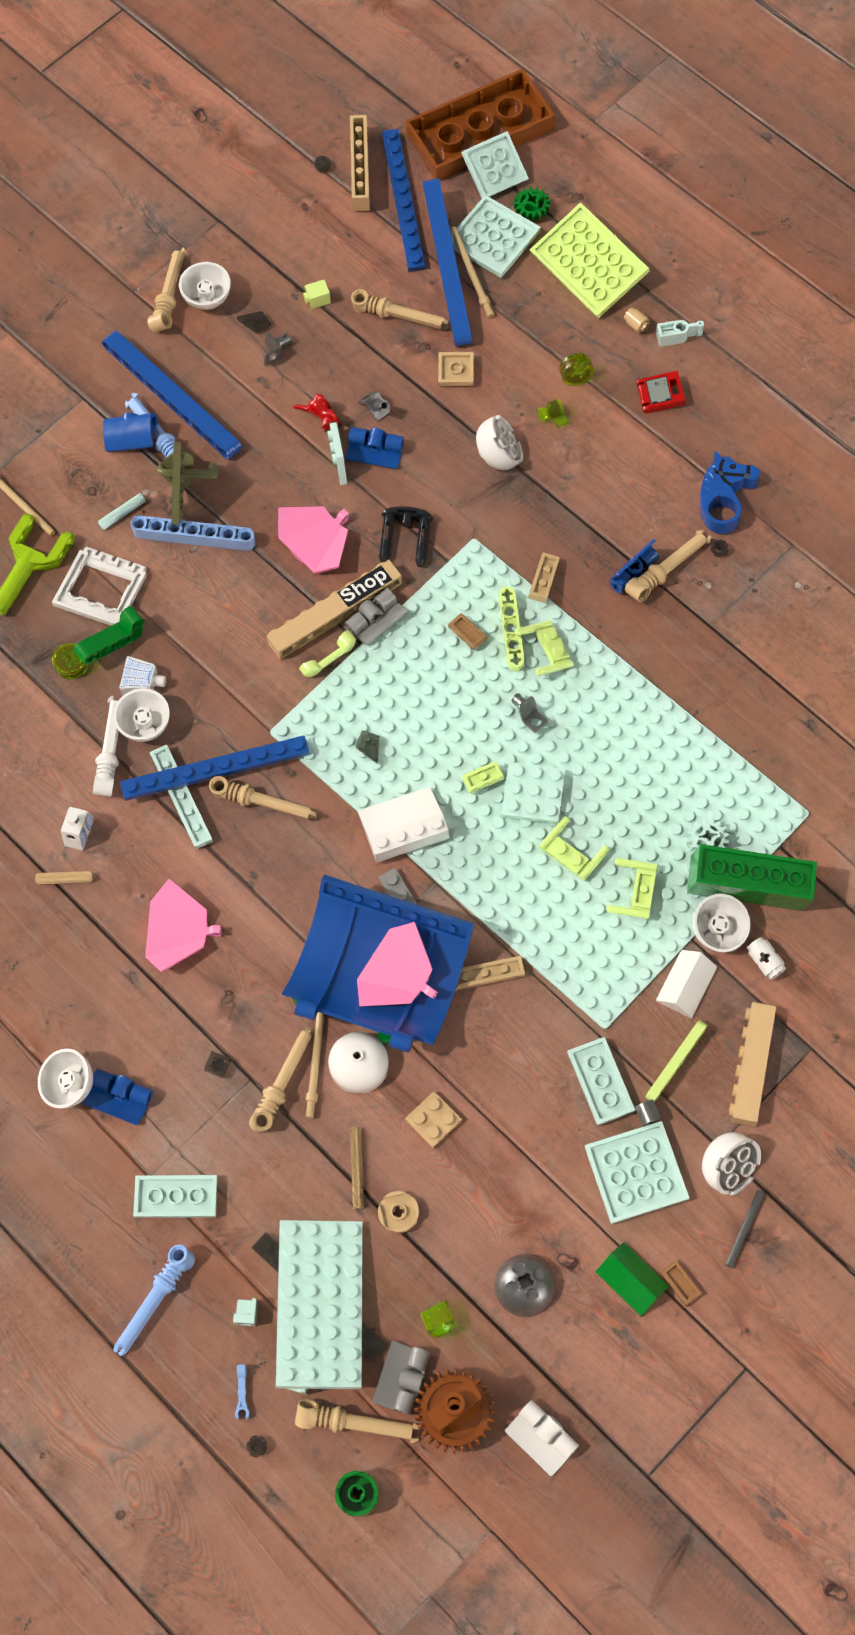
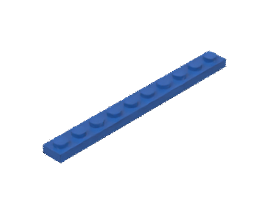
M399 130L382 131L408 272L425 270Z
M305 735L123 780L120 781L124 800L128 801L211 780L216 776L223 777L307 756L310 753Z

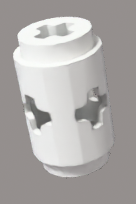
M760 937L747 947L750 957L758 964L765 977H769L770 980L775 979L786 970L785 962L775 952V949L767 939L765 940L763 937ZM765 954H768V955L770 956V957L768 958V960H769L768 963H766L765 961H763V960H765V957H764Z

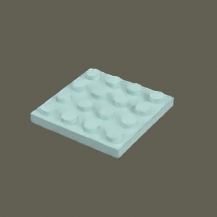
M486 195L456 228L470 260L500 278L504 276L541 232L540 226ZM451 234L454 251L459 253V250Z
M662 1121L584 1146L610 1224L689 1200V1195Z

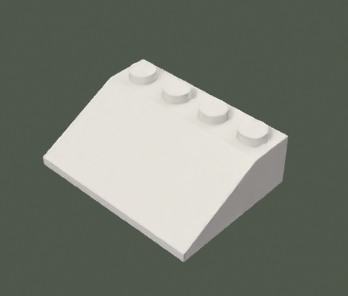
M430 787L358 811L376 863L449 839L448 827Z

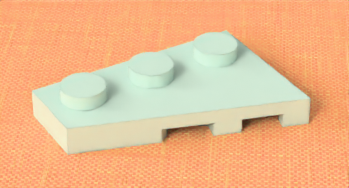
M337 422L330 423L331 431H327L331 453H335L332 454L333 465L337 464L340 485L347 484L344 457Z

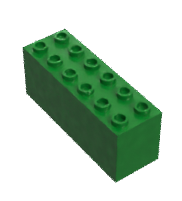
M700 844L690 858L687 894L707 897L714 894H727L735 897L740 902L803 911L814 900L817 862Z

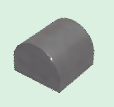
M653 1099L635 1107L643 1127L654 1124L661 1118Z

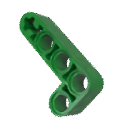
M129 606L121 612L119 622L78 642L74 646L73 652L84 665H89L139 639L143 633L145 620L133 606Z

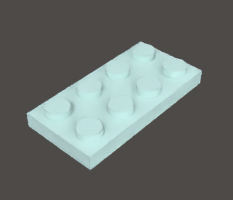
M605 1037L567 1051L597 1126L635 1112Z
M135 1176L133 1217H216L218 1176Z

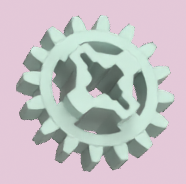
M703 818L702 823L697 820L695 826H690L689 830L691 832L687 833L689 839H687L686 843L691 845L689 851L696 850L700 844L714 846L719 842L718 847L726 848L725 846L729 844V841L726 840L729 837V833H724L726 827L721 828L720 821L716 824L713 823V818H711L710 822H707L706 818ZM702 829V832H701L700 834H697V836H695L696 833H697L699 830Z

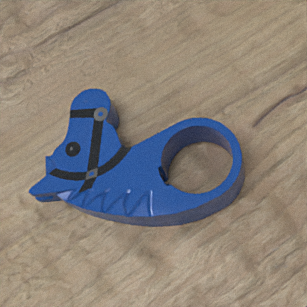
M717 451L714 452V463L706 471L701 485L700 513L704 524L710 531L717 534H727L734 531L740 523L741 504L734 492L742 488H756L759 483L760 471L756 466L738 464L731 457H722ZM718 506L727 507L735 513V516L730 520L720 521L713 518L709 512L712 508L714 509Z

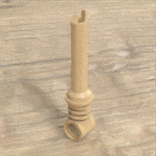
M184 248L181 251L175 250L171 255L172 258L162 293L156 296L154 313L148 317V326L152 332L163 331L172 326L171 313L176 307V301L173 296L185 257L184 254L187 253Z
M363 289L355 290L351 295L353 309L358 313L368 311V313L372 312V314L379 315L380 318L390 315L437 329L445 330L449 328V321L444 317L392 304L388 297L375 298V296L367 294Z
M703 530L696 531V535L659 565L651 564L648 570L639 578L633 577L626 584L625 592L638 602L645 601L651 590L657 585L665 583L668 573L704 544H709L711 536L706 538L702 535L704 534Z
M222 776L214 777L209 783V788L217 799L237 801L242 807L255 804L306 820L317 818L316 812H313L311 808L255 792L250 784L232 783V781L226 780ZM218 785H224L223 790L216 791Z
M308 1026L305 1031L302 1030L299 1033L273 1085L268 1086L267 1089H263V1099L260 1100L258 1108H256L249 1120V1126L254 1132L262 1133L269 1129L274 1119L273 1115H276L279 1106L285 1103L284 1089L312 1037L310 1034L312 1027ZM257 1117H262L265 1120L264 1127L257 1124Z
M308 1399L300 1400L297 1405L295 1425L303 1429H312L318 1424L319 1428H321V1425H324L323 1428L325 1429L326 1426H329L333 1433L343 1429H350L411 1440L410 1443H414L419 1439V1437L412 1436L413 1429L420 1430L417 1427L419 1425L417 1422H414L412 1425L348 1414L344 1409H340L341 1406L332 1407V1410H329L330 1407L324 1409V1406L319 1408L317 1402Z

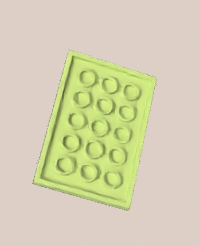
M581 202L530 249V252L597 318H600L650 271Z

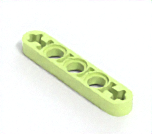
M506 586L499 591L507 665L510 670L517 672L524 667V653L521 636H516L515 632H508L506 630L510 625H514L517 629L520 628L516 593L513 588ZM506 593H508L509 596H510V597H509V602H510V603H506V597H505V594H506ZM512 609L515 613L512 616H507L504 611ZM511 642H517L519 647L511 649L508 645ZM517 654L518 665L514 664L513 655Z
M701 1020L696 1023L645 1096L647 1100L653 1099L654 1103L707 1029V1024Z

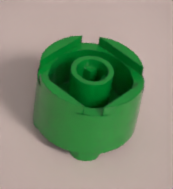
M350 1471L344 1474L338 1481L335 1489V1500L345 1514L356 1518L369 1515L378 1505L379 1488L369 1474L362 1471ZM355 1489L363 1491L359 1500L355 1497L352 1498Z

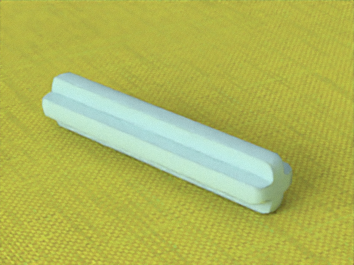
M141 493L137 494L98 521L99 526L105 530L145 503L144 496Z

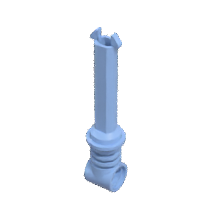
M132 393L133 398L130 401H125V407H130L134 413L138 415L149 413L138 399L139 394ZM158 424L156 429L151 430L152 437L156 440V450L162 452L166 458L174 450L175 437L172 434L165 433Z
M180 1244L173 1246L168 1253L167 1261L169 1264L165 1263L166 1268L161 1269L163 1273L159 1272V1274L154 1275V1287L114 1346L113 1351L120 1356L126 1354L164 1296L170 1294L172 1290H176L175 1285L177 1283L175 1281H179L178 1276L183 1275L181 1272H185L193 1267L195 1256L185 1246Z

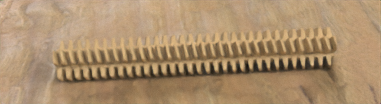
M360 1127L350 1128V1140L352 1142V1200L354 1210L364 1208L362 1207L364 1206L362 1204L364 1203L362 1202L364 1201L362 1199L364 1198L362 1197L363 1189H361L363 1188L361 1186L363 1185L361 1184L363 1183L361 1181L363 1180L361 1179L363 1178L361 1176L363 1175L361 1174L363 1173L361 1171L363 1167L360 1164L362 1163L360 1161L362 1160L360 1159L362 1158L360 1156L362 1155L360 1154L362 1153L360 1151L362 1150L360 1149L362 1148L360 1146L362 1145L360 1144L362 1143L360 1141L362 1137L359 1134L361 1133L359 1131L361 1130L359 1129Z

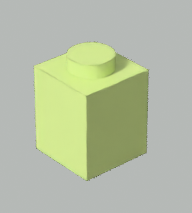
M325 280L305 285L306 293H303V296L311 309L331 303L330 292Z

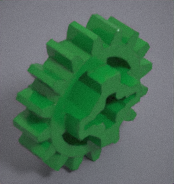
M530 186L529 190L523 188V193L517 192V196L514 197V209L517 214L526 217L528 220L531 218L535 222V218L541 220L542 215L547 216V212L550 211L551 199H549V194H545L544 189L538 191L539 189L536 187L533 190Z

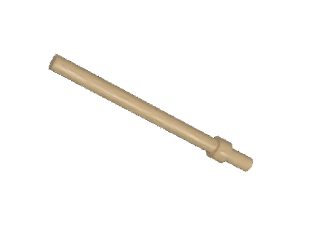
M452 227L450 232L479 296L478 301L481 307L484 308L487 317L492 318L494 313L490 306L489 297L484 293L456 227Z
M0 476V488L22 510L33 515L34 521L48 535L53 536L55 530L23 501Z
M320 1012L316 1016L309 1090L306 1093L305 1102H307L306 1118L310 1119L314 1118L315 1103L318 1100L316 1090L325 1015Z

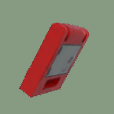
M678 370L636 381L644 414L685 405ZM677 384L679 394L673 395L671 386Z

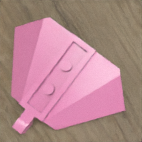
M324 506L278 508V539L314 574L339 568L348 535V529L342 527V525L350 520L348 517L349 513L343 509L334 519Z
M170 879L166 881L150 902L146 958L161 973L203 949L207 937H222L220 925L208 927L207 909Z
M415 922L389 929L357 979L359 1006L411 1004L421 991L433 999L436 997L438 991L426 984L433 969Z

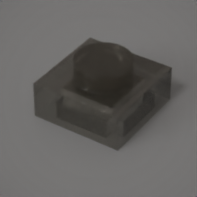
M212 1051L204 1071L223 1078L231 1059Z

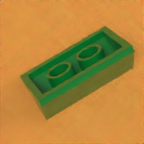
M625 1242L611 1252L595 1271L640 1317L670 1287Z

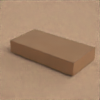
M462 613L448 624V628L474 651L487 640V636Z
M677 1259L660 1272L661 1276L685 1307L703 1294Z

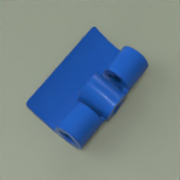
M124 413L123 417L104 419L103 438L105 450L107 452L154 447L151 430L156 429L158 426L157 416L154 413L140 415Z
M351 427L348 439L349 447L345 460L397 469L404 445V436L387 434L384 430L378 428L367 430Z
M655 539L648 542L611 577L610 586L614 591L621 594L630 579L633 577L639 578L642 575L643 568L648 569L651 564L659 559V554L651 546L656 541Z
M98 1068L93 1074L92 1088L83 1104L131 1124L138 1125L151 1101L153 1090L134 1083L133 1080L127 1077L117 1076Z

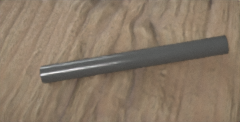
M761 1190L756 1191L725 1265L729 1268L734 1266L765 1193Z

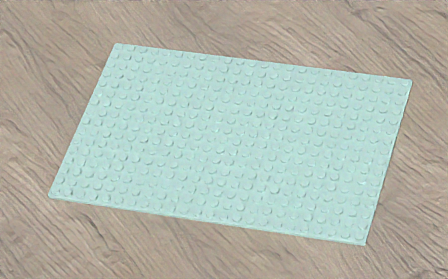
M472 539L402 605L408 609L409 612L369 645L362 643L273 727L270 734L278 742L305 735L310 755L297 759L357 812L430 787L448 827L449 839L404 854L602 1029H607L695 936L692 924L693 915L697 906L707 896L687 894L690 858L694 852L689 851L691 845L686 843L687 839H689L687 833L691 832L689 830L690 826H695L697 820L702 823L703 818H706L707 822H710L711 818H713V823L716 824L720 821V827H726L724 833H729V837L726 839L729 841V844L725 846L726 848L772 855L808 817L809 812L550 599L547 598L546 603L528 598L532 585L478 540ZM507 586L515 590L520 628L548 620L552 621V626L555 627L570 656L569 659L573 661V667L537 676L535 674L536 669L549 666L551 663L536 636V632L521 635L524 653L523 669L515 672L508 668L499 603V591L503 587ZM506 593V594H505L506 603H510V602H509V597H510V596H509L508 593ZM512 609L504 611L507 616H512L515 613ZM460 613L466 616L487 636V640L475 651L448 628V624ZM514 625L506 628L508 632H515L517 629ZM511 642L508 646L511 649H517L519 644ZM516 654V655H513V656H514V661H513V662H514L515 665H518L517 654ZM515 694H521L525 700L533 696L538 712L548 720L549 724L537 733H533L521 721L519 710L511 701ZM534 719L531 722L533 726L541 724L540 719ZM497 761L504 775V780L469 794L462 780V775ZM509 762L565 769L559 822L565 816L570 819V822L557 837L567 842L587 857L589 861L595 857L603 846L609 848V852L585 881L581 880L539 848V845L557 824L501 817ZM702 829L699 830L695 836H697V834H700L702 832ZM616 858L658 864L649 919L607 912L606 908L608 905L631 908L637 869L615 865L614 861Z

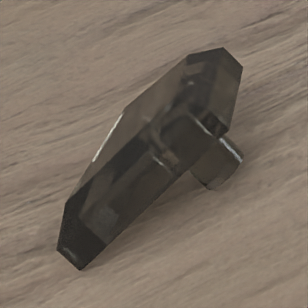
M262 311L237 316L239 322L255 333L271 326V323Z
M362 730L355 748L378 764L380 736Z

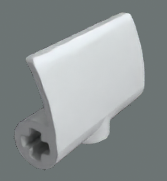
M533 1400L521 1410L515 1420L505 1429V1432L550 1476L554 1475L579 1446L563 1430L562 1425L554 1417L547 1415Z

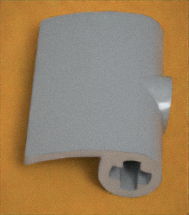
M386 588L373 601L365 600L359 606V612L355 613L344 624L357 639L365 645H369L409 611L400 605L395 595Z
M392 1341L373 1397V1403L411 1415L419 1390H422L424 1384V1373L431 1353L421 1348H412Z

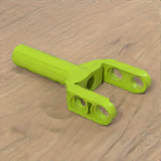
M23 514L9 536L16 564L0 588V615L4 616L7 614L33 571H47L59 567L74 542L75 535L66 531L61 534L46 557L45 554L23 545V542L33 528L34 522L33 515Z

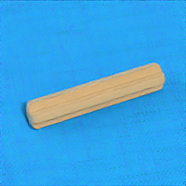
M91 871L37 873L35 881L37 884L89 883L93 881V873Z

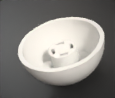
M200 262L190 266L183 272L179 280V289L184 300L194 308L201 310H210L218 307L226 300L230 292L231 283L228 272L222 266L212 262Z
M146 688L135 689L123 695L117 702L113 713L114 723L119 732L126 738L137 742L150 741L161 735L168 725L170 716L169 706L165 698L160 693Z
M727 894L711 895L701 901L693 915L692 924L695 936L703 946L712 951H733L739 948L749 935V914L745 906L733 896Z
M61 1049L51 1054L43 1063L38 1076V1090L41 1098L49 1106L60 1109L70 1108L81 1103L89 1094L93 1084V1071L89 1061L81 1053L73 1049Z

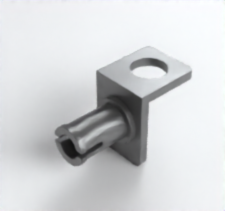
M269 332L266 333L265 344L270 351L264 354L265 366L281 358L282 347L292 342L290 334L288 335L286 332L275 339ZM274 353V357L269 359V357Z
M378 391L369 392L358 401L359 404H366L376 421H379L390 412V404H386L388 401L383 400Z
M517 693L512 697L511 701L518 708L521 721L533 733H537L549 724L548 720L538 712L533 696L525 700L521 694ZM534 719L541 720V724L538 726L531 725V722Z

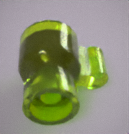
M560 399L548 402L546 407L542 406L536 409L540 422L551 417L557 427L568 423Z

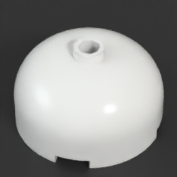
M500 415L491 417L480 425L476 434V443L480 456L489 466L497 470H508L523 461V452L520 441L516 443L515 436L512 433L514 431L513 428Z
M352 1032L342 1036L335 1042L329 1054L328 1065L332 1079L341 1089L347 1092L364 1094L376 1089L385 1080L389 1059L384 1045L375 1036L365 1032Z
M730 1132L720 1135L711 1142L703 1156L702 1172L705 1180L713 1189L721 1194L733 1196L740 1193L754 1179L750 1175L755 1170L756 1164L760 1165V1147L755 1141L740 1133ZM738 1174L746 1177L742 1183L737 1185L739 1181Z

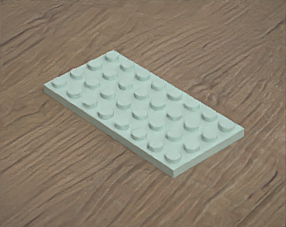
M280 1220L276 1388L361 1389L362 1221Z

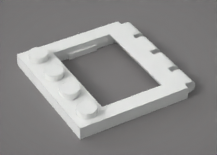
M85 547L83 551L80 550L52 604L63 610L111 626L119 622L121 612L133 604L147 577L145 572L146 566L133 563L131 566V561L119 557L114 561L115 556L104 552H100L98 555V550ZM84 565L131 581L122 595L117 609L105 607L104 604L88 601L87 598L71 595L70 591Z

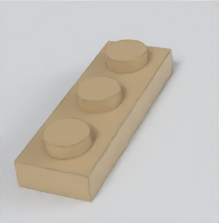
M542 552L528 598L546 603L560 557Z

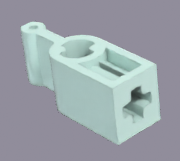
M684 320L657 324L656 336L659 347L684 343L691 336H702L703 321L688 324Z

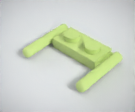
M551 620L515 630L516 636L536 632V636L551 663L549 666L536 669L535 674L537 676L573 667V661L569 659L570 656L555 627L552 626Z
M565 816L543 840L539 848L581 880L585 881L609 852V848L603 846L595 857L589 861L587 857L560 837H557L570 822V819Z
M616 858L614 861L615 865L635 868L637 872L631 908L608 905L606 908L607 912L649 919L658 864Z

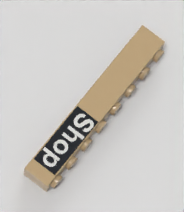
M390 560L379 563L370 572L367 571L357 580L350 581L344 588L334 591L328 598L318 601L315 606L302 611L296 618L287 620L280 628L271 630L266 636L268 645L280 660L357 613L359 606L365 600L373 601L384 589L388 588L392 591L402 584L401 574Z

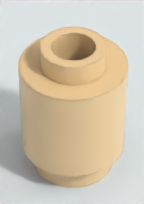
M632 307L624 315L626 323L638 333L645 332L650 326V319L638 309Z

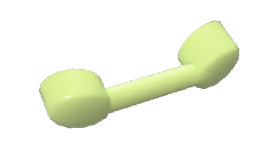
M349 629L344 631L337 640V645L340 648L319 663L315 660L307 661L299 667V670L305 677L317 675L324 667L344 653L349 652L354 647L356 638Z

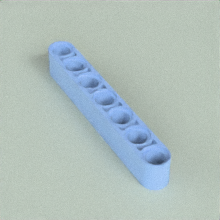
M136 516L131 520L133 533L139 539L245 551L252 550L256 545L254 532L247 527L179 520V524H171L172 519Z

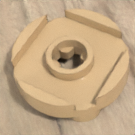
M394 1191L387 1194L378 1207V1217L380 1223L387 1231L398 1234L405 1233L417 1224L419 1207L417 1201L409 1194H406V1192ZM396 1207H400V1210L405 1211L402 1213V1217L398 1218L397 1215H393Z

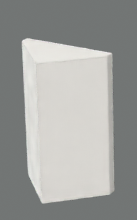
M681 950L656 1002L692 1019L717 966L701 952Z

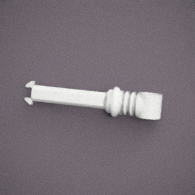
M113 696L107 701V703H110L102 753L95 759L97 768L92 794L108 797L112 796L115 769L119 765V761L115 756L119 730L113 718L114 708L118 701L113 700Z

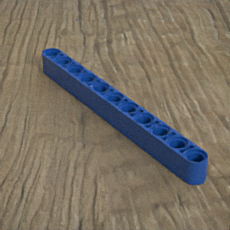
M437 178L423 181L455 347L472 344L471 331L440 180Z
M115 330L102 341L105 349L224 458L229 460L242 449L240 442L118 331Z

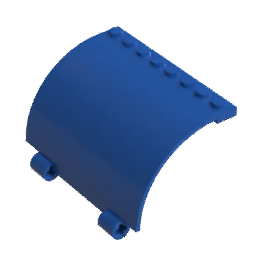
M324 874L307 940L282 995L298 1000L294 1015L314 1021L317 1013L320 1012L391 1036L389 1047L407 1053L410 1052L414 1039L434 1045L452 1002L475 923ZM415 922L433 969L426 984L438 991V994L433 999L421 991L411 1004L359 1006L357 979L389 929Z

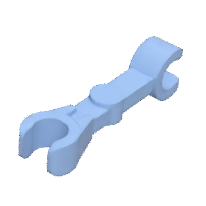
M244 1364L237 1365L239 1402L235 1416L238 1420L241 1410L246 1411V1419L250 1416L246 1403L247 1367Z

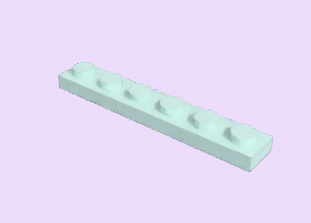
M167 745L150 752L158 772L177 767ZM187 786L168 790L195 849L213 842Z

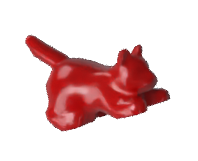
M315 394V397L307 406L301 404L293 406L294 409L309 412L315 417L320 418L323 423L321 428L324 429V432L330 429V423L337 422L338 426L342 425L335 412L330 409L331 405L322 394Z

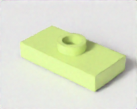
M497 761L462 775V780L469 794L504 780V775Z

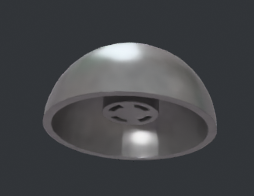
M521 1254L509 1258L501 1265L495 1277L494 1290L497 1300L506 1311L519 1317H531L540 1314L549 1307L555 1296L556 1281L553 1271L545 1261L534 1255Z

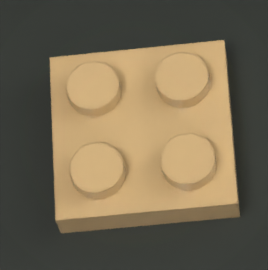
M439 352L438 386H474V352Z
M433 1091L405 1118V1121L433 1149L462 1122V1119Z

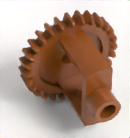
M446 1369L445 1377L438 1372V1380L432 1376L430 1377L432 1385L423 1384L427 1391L419 1390V1394L423 1399H416V1402L421 1406L414 1408V1411L421 1413V1415L415 1417V1420L422 1421V1423L417 1427L418 1429H426L422 1436L424 1438L430 1435L429 1444L435 1440L437 1441L436 1449L443 1444L444 1452H447L449 1446H451L454 1454L457 1447H460L461 1452L464 1453L465 1445L470 1450H473V1441L480 1445L478 1437L487 1438L484 1430L491 1432L492 1428L487 1423L495 1422L489 1415L496 1414V1410L489 1408L495 1405V1401H488V1399L493 1394L492 1392L485 1393L488 1388L487 1384L480 1387L481 1378L473 1381L474 1373L467 1378L466 1370L460 1376L457 1369L454 1370L453 1375ZM454 1406L459 1407L457 1410H451Z

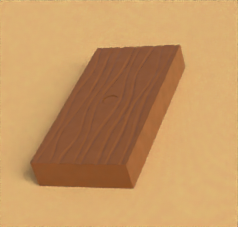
M523 68L405 120L406 136L415 147L435 179L439 178V180L468 168L462 156V151L508 131L515 147L555 129L554 113Z

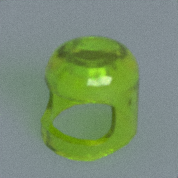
M447 1299L419 1313L427 1333L433 1338L446 1336L455 1327V1320Z

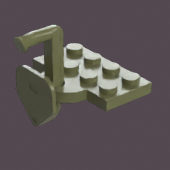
M174 442L173 452L157 466V473L172 485L171 524H179V518H183L184 487L189 486L193 482V478L217 479L219 477V466L215 462L209 465V470L193 469L194 458L189 452H185V449H181V442Z

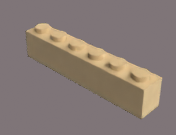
M351 115L350 145L353 211H370L367 115Z
M752 1002L751 1007L746 1008L745 1019L748 1020L747 1027H743L741 1037L745 1041L744 1046L740 1045L738 1057L742 1058L741 1065L737 1064L735 1076L738 1077V1083L733 1085L732 1096H735L734 1104L730 1103L728 1114L732 1116L731 1122L753 1127L757 1124L776 1006Z

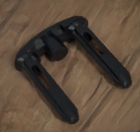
M409 506L385 509L381 514L384 519L379 552L380 562H386L390 559L394 520L402 518L401 526L409 528L412 526V519H417L419 521L415 562L418 567H423L426 562L430 522L433 521V516L426 510ZM389 526L388 539H385L386 529ZM425 529L424 542H421L422 531Z

